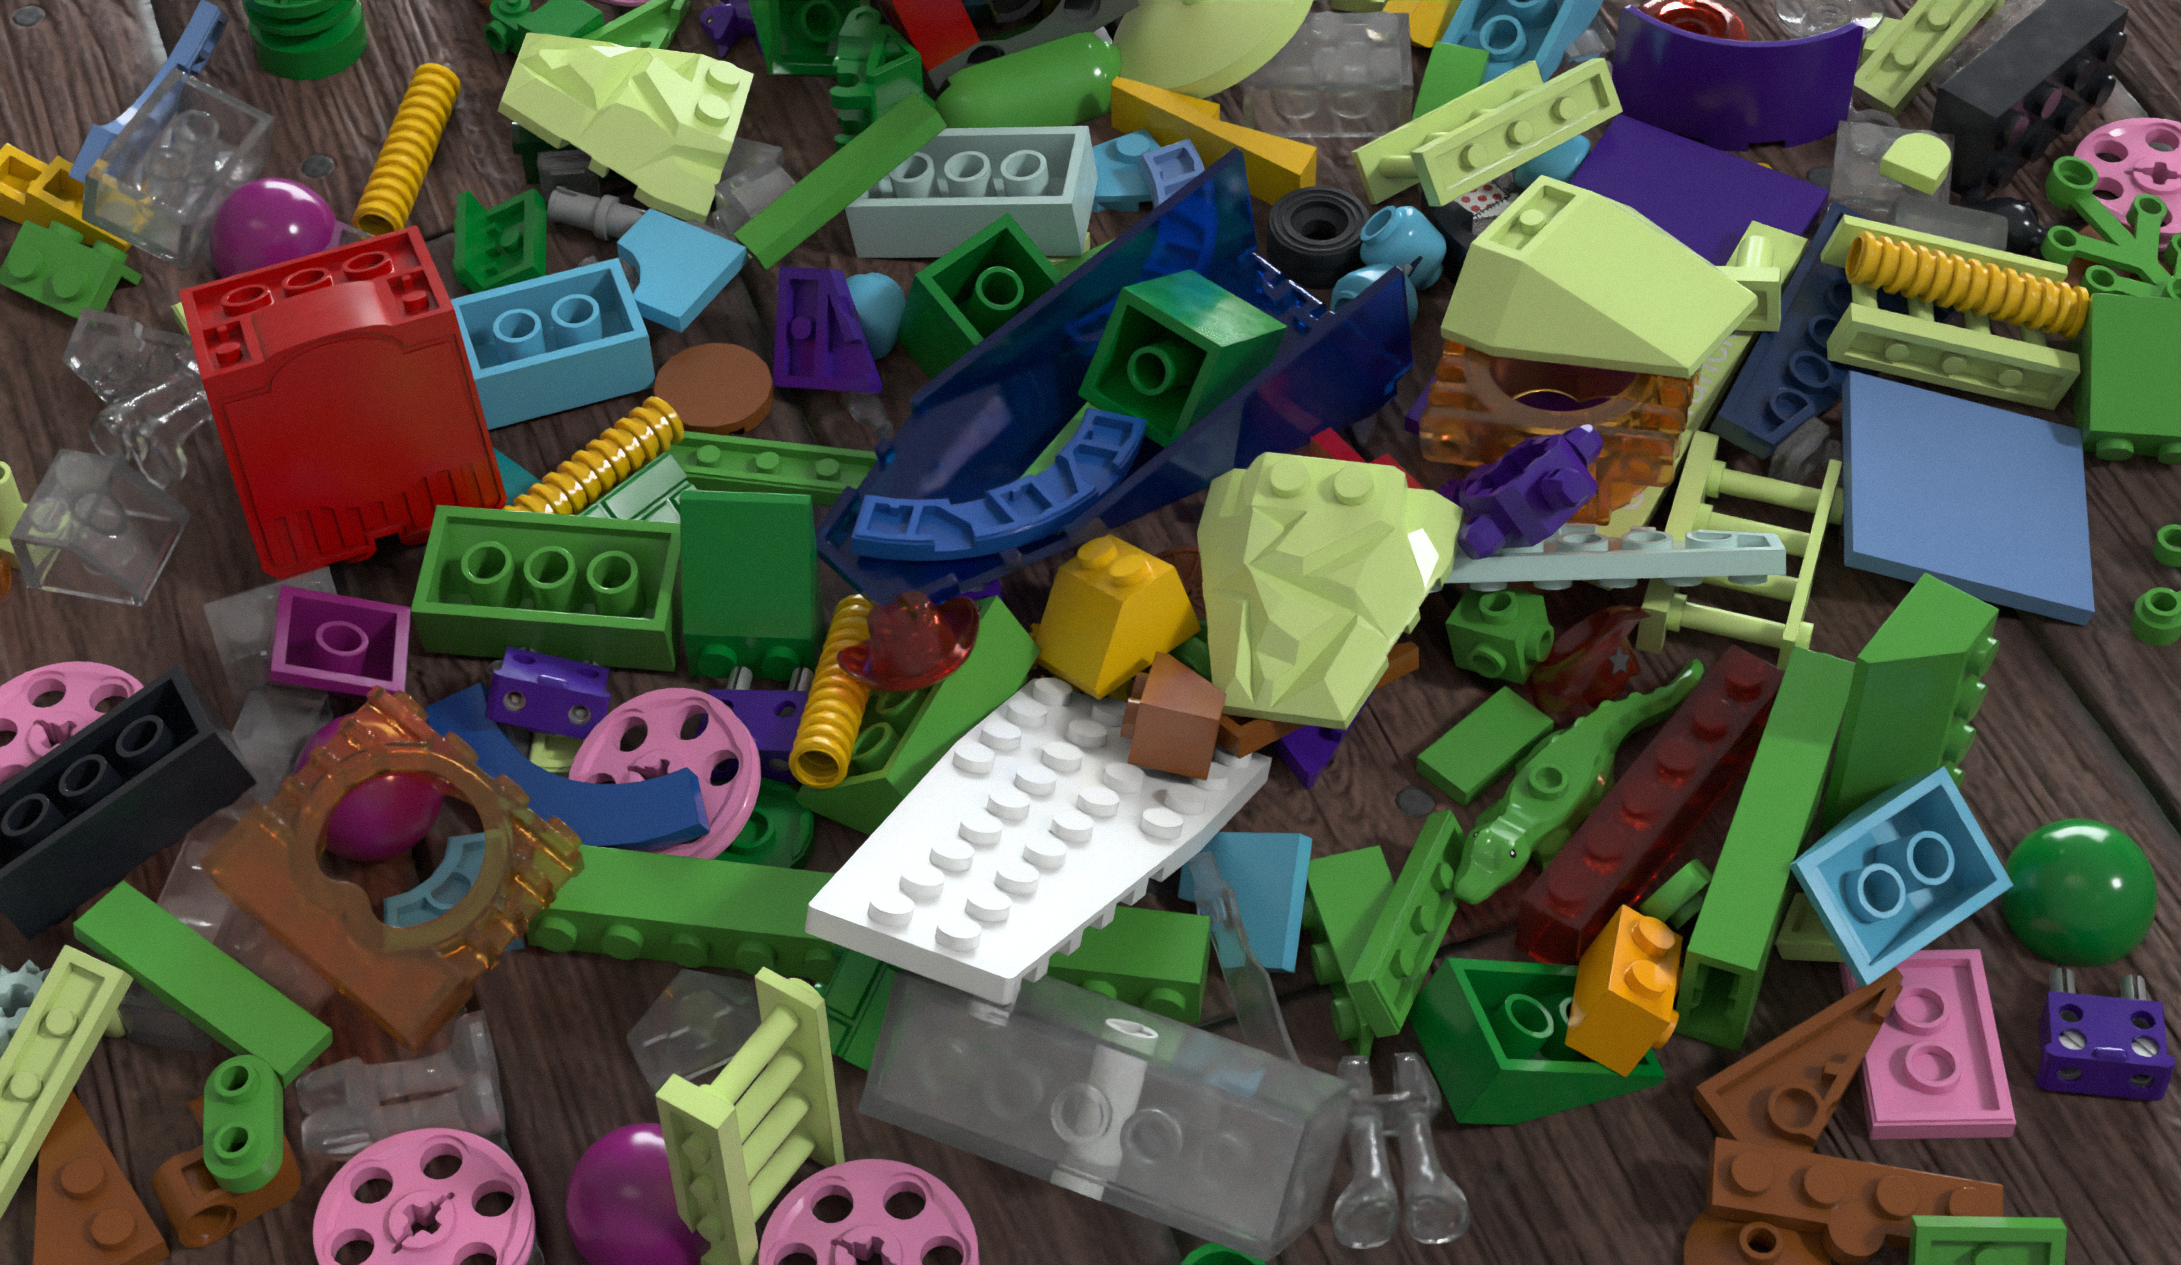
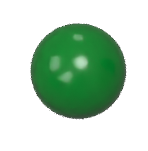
M2081 818L2063 819L2045 824L2028 834L2015 847L2004 866V870L2014 886L1999 895L2003 917L2012 933L2022 944L2048 960L2075 967H2098L2111 964L2133 952L2144 940L2151 928L2158 902L2157 884L2153 869L2141 848L2125 833L2111 825Z

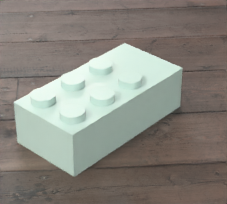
M1089 127L945 128V130L845 208L857 258L942 257L1006 213L1011 215L1045 256H1082L1098 181Z

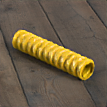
M427 63L420 65L413 73L397 115L390 127L383 148L379 153L352 218L355 230L365 239L404 229L461 90L460 80L454 72L445 66Z
M1863 231L1855 238L1846 259L1845 272L1850 284L1860 285L1865 281V285L1869 289L1877 290L1882 286L1884 292L1889 294H1896L1900 290L1902 297L1913 299L1918 295L1920 302L1930 304L1935 300L1938 306L1948 308L1953 304L1956 311L1964 313L1971 308V312L1975 316L1984 317L1988 314L1991 320L2000 322L2006 318L2008 324L2019 326L2024 323L2026 329L2035 331L2041 327L2043 333L2054 335L2059 332L2062 338L2070 340L2077 336L2086 323L2090 298L2085 287L2074 286L2071 289L2068 283L2060 281L2053 285L2050 278L2039 277L2035 280L2033 274L2022 272L2018 275L2016 270L2011 268H2004L2000 271L1998 265L1987 263L1982 267L1979 260L1969 259L1964 262L1963 257L1956 254H1951L1947 258L1945 252L1941 250H1933L1929 254L1927 247L1916 245L1911 249L1909 242L1901 240L1893 245L1890 237L1880 236L1875 240L1874 234Z
M650 396L643 401L642 407H636L630 411L628 418L623 417L614 424V429L608 428L602 432L600 440L593 439L586 444L585 451L579 450L573 454L571 462L564 461L557 466V473H548L543 477L542 484L535 483L528 488V495H519L513 500V506L506 505L500 510L577 515L628 478V476L639 470L642 465L644 466L656 458V455H661L665 451L668 452L671 444L676 445L680 443L685 435L682 421L667 402L658 397Z
M860 594L847 596L839 601L835 607L833 618L830 622V629L827 632L823 651L819 658V664L812 680V687L808 693V700L805 703L801 722L797 729V736L794 739L793 749L789 755L788 765L792 775L799 782L811 788H832L840 784L848 772V765L851 761L859 727L862 723L869 691L872 688L876 667L878 666L879 657L889 628L888 624L880 623L889 616L887 609L880 601L870 596Z

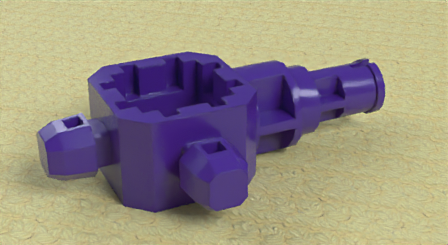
M1590 424L1570 427L1563 434L1529 437L1508 450L1496 463L1482 464L1471 470L1465 479L1452 478L1446 481L1449 486L1441 485L1438 494L1463 508L1464 516L1471 518L1460 530L1457 539L1458 545L1464 553L1472 560H1479L1492 556L1499 549L1533 547L1552 536L1596 494L1598 487L1597 482L1587 470L1591 463L1599 456L1603 447V439L1595 428Z

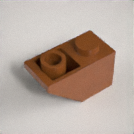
M1156 651L1149 674L1137 671L1132 695L1127 701L1120 736L1132 739L1128 763L1207 781L1226 693L1170 654Z

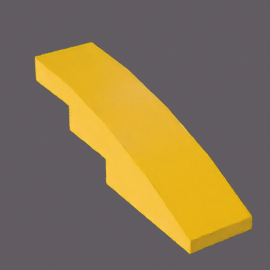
M8 143L1 148L0 216L22 225L26 219L47 229L52 220L83 234L82 244L93 246L97 239L124 253L156 217L157 209L109 183L93 187L69 177L68 175L73 164L58 155L47 165Z

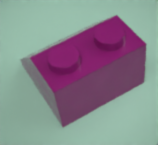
M280 585L267 644L263 685L294 692H307L349 699L361 703L368 702L392 707L402 703L405 694L411 607Z

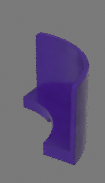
M1627 5L1619 13L1612 81L1623 110L1619 114L1668 132L1704 140V145L1721 151L1748 152L1749 143L1782 141L1784 148H1790L1819 140L1846 127L1864 27L1858 22L1853 21L1843 27L1806 38L1767 42L1737 41L1700 35L1679 29L1641 12L1632 5Z

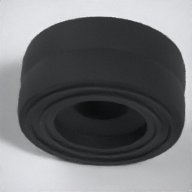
M1305 187L1284 195L1274 204L1267 220L1266 251L1272 269L1282 279L1299 287L1308 289L1334 288L1337 281L1348 273L1366 267L1360 258V248L1363 242L1360 239V233L1370 219L1367 208L1355 196L1332 187ZM1310 235H1324L1332 237L1333 239L1311 240L1305 237Z

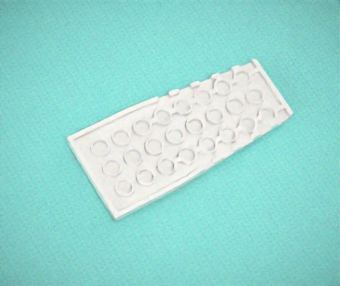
M1034 677L958 740L811 900L808 905L804 930L806 933L998 1004L1006 1005L1012 1001L1015 983L1022 978L1035 983L1047 973L1049 959L1052 954L1057 951L1069 956L1080 947L1085 928L1091 926L1102 930L1113 921L1118 902L1132 906L1145 896L1149 878L1162 882L1198 854L1267 782L1272 758L1252 752L1239 759L1216 742L1207 781L1129 764L1128 758L1132 739L1120 736L1127 705L1126 702L1114 698L1098 700L1097 698L1073 691L1072 686L1065 681L1055 678L1037 679Z

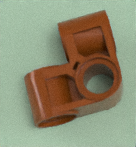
M244 1084L240 1085L235 1090L241 1088ZM204 1093L187 1101V1105L194 1114L202 1131L204 1124ZM283 1131V1161L275 1177L258 1190L248 1193H232L221 1188L204 1163L203 1144L191 1151L175 1155L164 1162L155 1171L151 1184L179 1241L186 1247L198 1248L218 1242L232 1230L274 1208L285 1205L294 1198L300 1189L302 1175ZM246 1143L237 1144L231 1152L240 1150Z

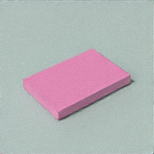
M1980 949L1917 951L1895 966L1904 977L1901 983L1903 989L1857 1070L1869 1139L2012 1137L2016 1120ZM1840 962L1839 969L1845 997L1860 987L1846 963Z

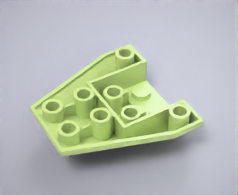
M1540 175L1470 244L1441 325V336L1497 357L1690 378L1758 306L1757 295L1632 207L1595 192Z

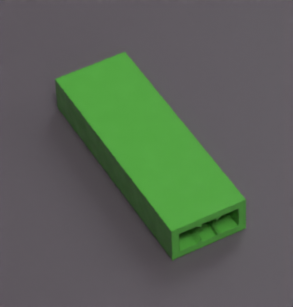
M1797 646L1793 648L1687 949L1676 1007L1679 1017L1673 1031L1675 1033L1740 1052L1775 947V942L1797 881L1789 865L1807 851L1829 785L1855 662Z

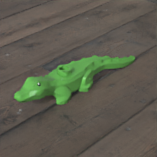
M1698 659L1690 660L1671 683L1664 687H1658L1654 692L1645 695L1633 692L1626 699L1617 701L1605 700L1601 702L1597 708L1577 718L1568 728L1560 729L1542 739L1527 757L1519 760L1515 765L1516 776L1508 785L1504 797L1498 798L1495 803L1477 817L1474 829L1469 832L1466 838L1461 864L1453 884L1454 896L1470 905L1480 903L1497 890L1512 883L1521 874L1530 857L1539 867L1544 878H1554L1557 875H1563L1568 870L1572 859L1574 846L1572 835L1583 820L1587 822L1601 821L1607 819L1611 814L1615 790L1613 773L1616 753L1634 733L1666 719L1684 704L1704 672L1703 664Z

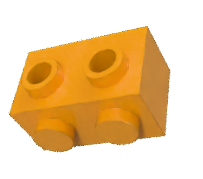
M1622 904L1580 958L1565 1045L1624 1077L1629 1075L1651 1047L1661 1049L1671 1037L1679 1017V1013L1673 1010L1674 997L1680 988L1683 968L1679 967L1683 937L1671 931L1659 919L1644 916Z

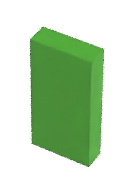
M1504 686L1418 755L1416 771L1463 807H1466L1510 771L1519 760L1527 757L1542 739L1552 734L1554 721L1511 689Z

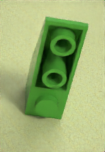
M1380 845L1309 861L1300 928L1301 932L1310 931L1315 944L1311 945L1310 953L1317 982L1320 986L1329 984L1334 996V1000L1330 1002V1010L1336 1035L1340 1041L1350 1040L1358 1065L1369 1063L1375 1033L1350 991L1347 982L1395 886Z

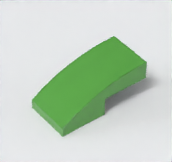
M1436 41L1424 74L1412 121L1481 86L1488 70L1490 51Z

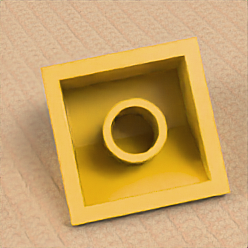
M1107 534L1105 537H1099L1085 543L1080 547L1075 557L1058 567L1035 643L1041 649L1035 662L1100 700L1134 677L1137 671L1141 672L1153 663L1156 651L1169 653L1201 631L1202 628L1175 566L1111 534Z

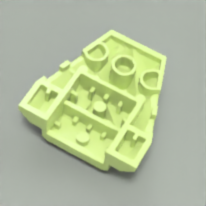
M526 33L501 99L498 112L557 149L569 144L579 148L592 157L588 169L602 178L608 174L609 169L620 174L638 186L634 198L648 207L703 227L723 168L732 148L754 74L737 68L729 62L719 61L703 54L654 48L624 47L611 42L550 34Z
M1265 452L1257 456L1247 470L1234 468L1213 479L1198 527L1197 538L1201 560L1212 684L1226 693L1222 714L1347 730L1389 667L1388 653L1403 632L1411 634L1421 619L1419 607L1433 586L1442 587L1451 574L1458 548L1457 539L1465 519L1463 508L1433 490L1408 488L1405 473L1389 465Z

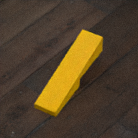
M1118 76L1111 83V127L1129 134L1146 128L1161 148L1190 139L1202 160L1207 174L1273 206L1281 197L1294 190L1316 185L1317 147L1220 121V104Z

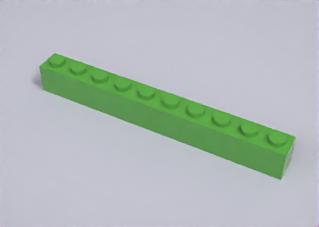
M540 840L520 902L529 945L541 946L554 952L584 951L608 954L622 960L644 958L669 961L690 968L712 966L738 969L752 975H756L762 967H765L780 975L806 977L823 983L830 982L840 962V959L831 955L835 943L808 934L804 930L809 903L832 879L835 873ZM1116 906L1113 921L1102 930L1091 926L1083 930L1081 944L1077 950L1069 956L1057 951L1052 954L1049 959L1047 973L1035 983L1022 978L1015 1004L1023 1007L1045 1005L1079 1009L1092 1015L1113 1013L1147 1017L1160 1023H1174L1177 1021L1199 1023L1210 960L1211 916ZM932 980L927 992L943 993L955 999H969L973 996L971 993L936 980Z

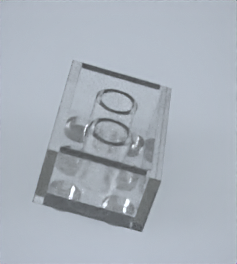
M1329 11L1308 13L1304 22L1289 42L1266 64L1242 80V127L1279 137H1381L1411 122L1413 73L1409 13H1390L1386 11L1374 13H1334Z
M173 67L86 173L82 220L185 270L209 240L211 224L220 204L235 189L255 180L269 162L275 117Z

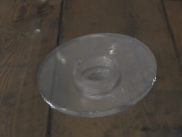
M1775 0L1774 10L1779 23L1787 31L1799 38L1826 33L1856 21L1864 27L1862 39L1873 34L1883 23L1886 4L1885 0Z

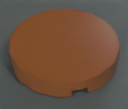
M708 343L685 349L672 356L661 367L653 386L654 397L664 400L675 410L682 421L684 431L730 436L729 432L738 431L743 427L744 434L756 428L770 413L774 399L773 381L768 365L755 352L736 344Z

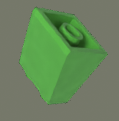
M2093 293L2089 299L2086 323L2076 337L2071 340L2069 339L2068 345L2069 352L2078 354L2081 373L2072 384L2075 427L2081 430L2083 451L2096 452L2098 458L2110 461L2126 460L2134 455L2157 456L2158 460L2164 464L2181 465V299Z

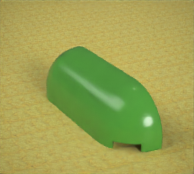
M1083 32L964 68L947 78L951 86L935 101L936 111H938L947 125L946 128L1072 126L1111 112V83L1116 76L1120 77L1121 53L1119 48L1113 43L1098 39L1092 32Z

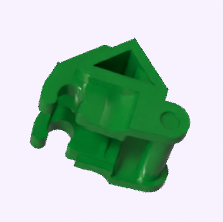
M869 6L853 9L848 14L839 33L837 54L832 65L833 74L837 75L839 86H834L830 89L831 106L840 109L837 122L838 126H842V132L858 134H837L834 137L836 152L912 92L936 110V103L923 91L921 54L892 26L882 24L881 14L877 9ZM841 86H853V87L844 88V87H841Z

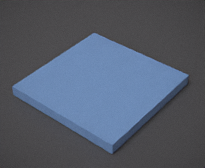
M1850 370L1842 384L1844 565L1917 583L1923 574L1927 573L1980 600L2085 626L2095 613L2081 430Z

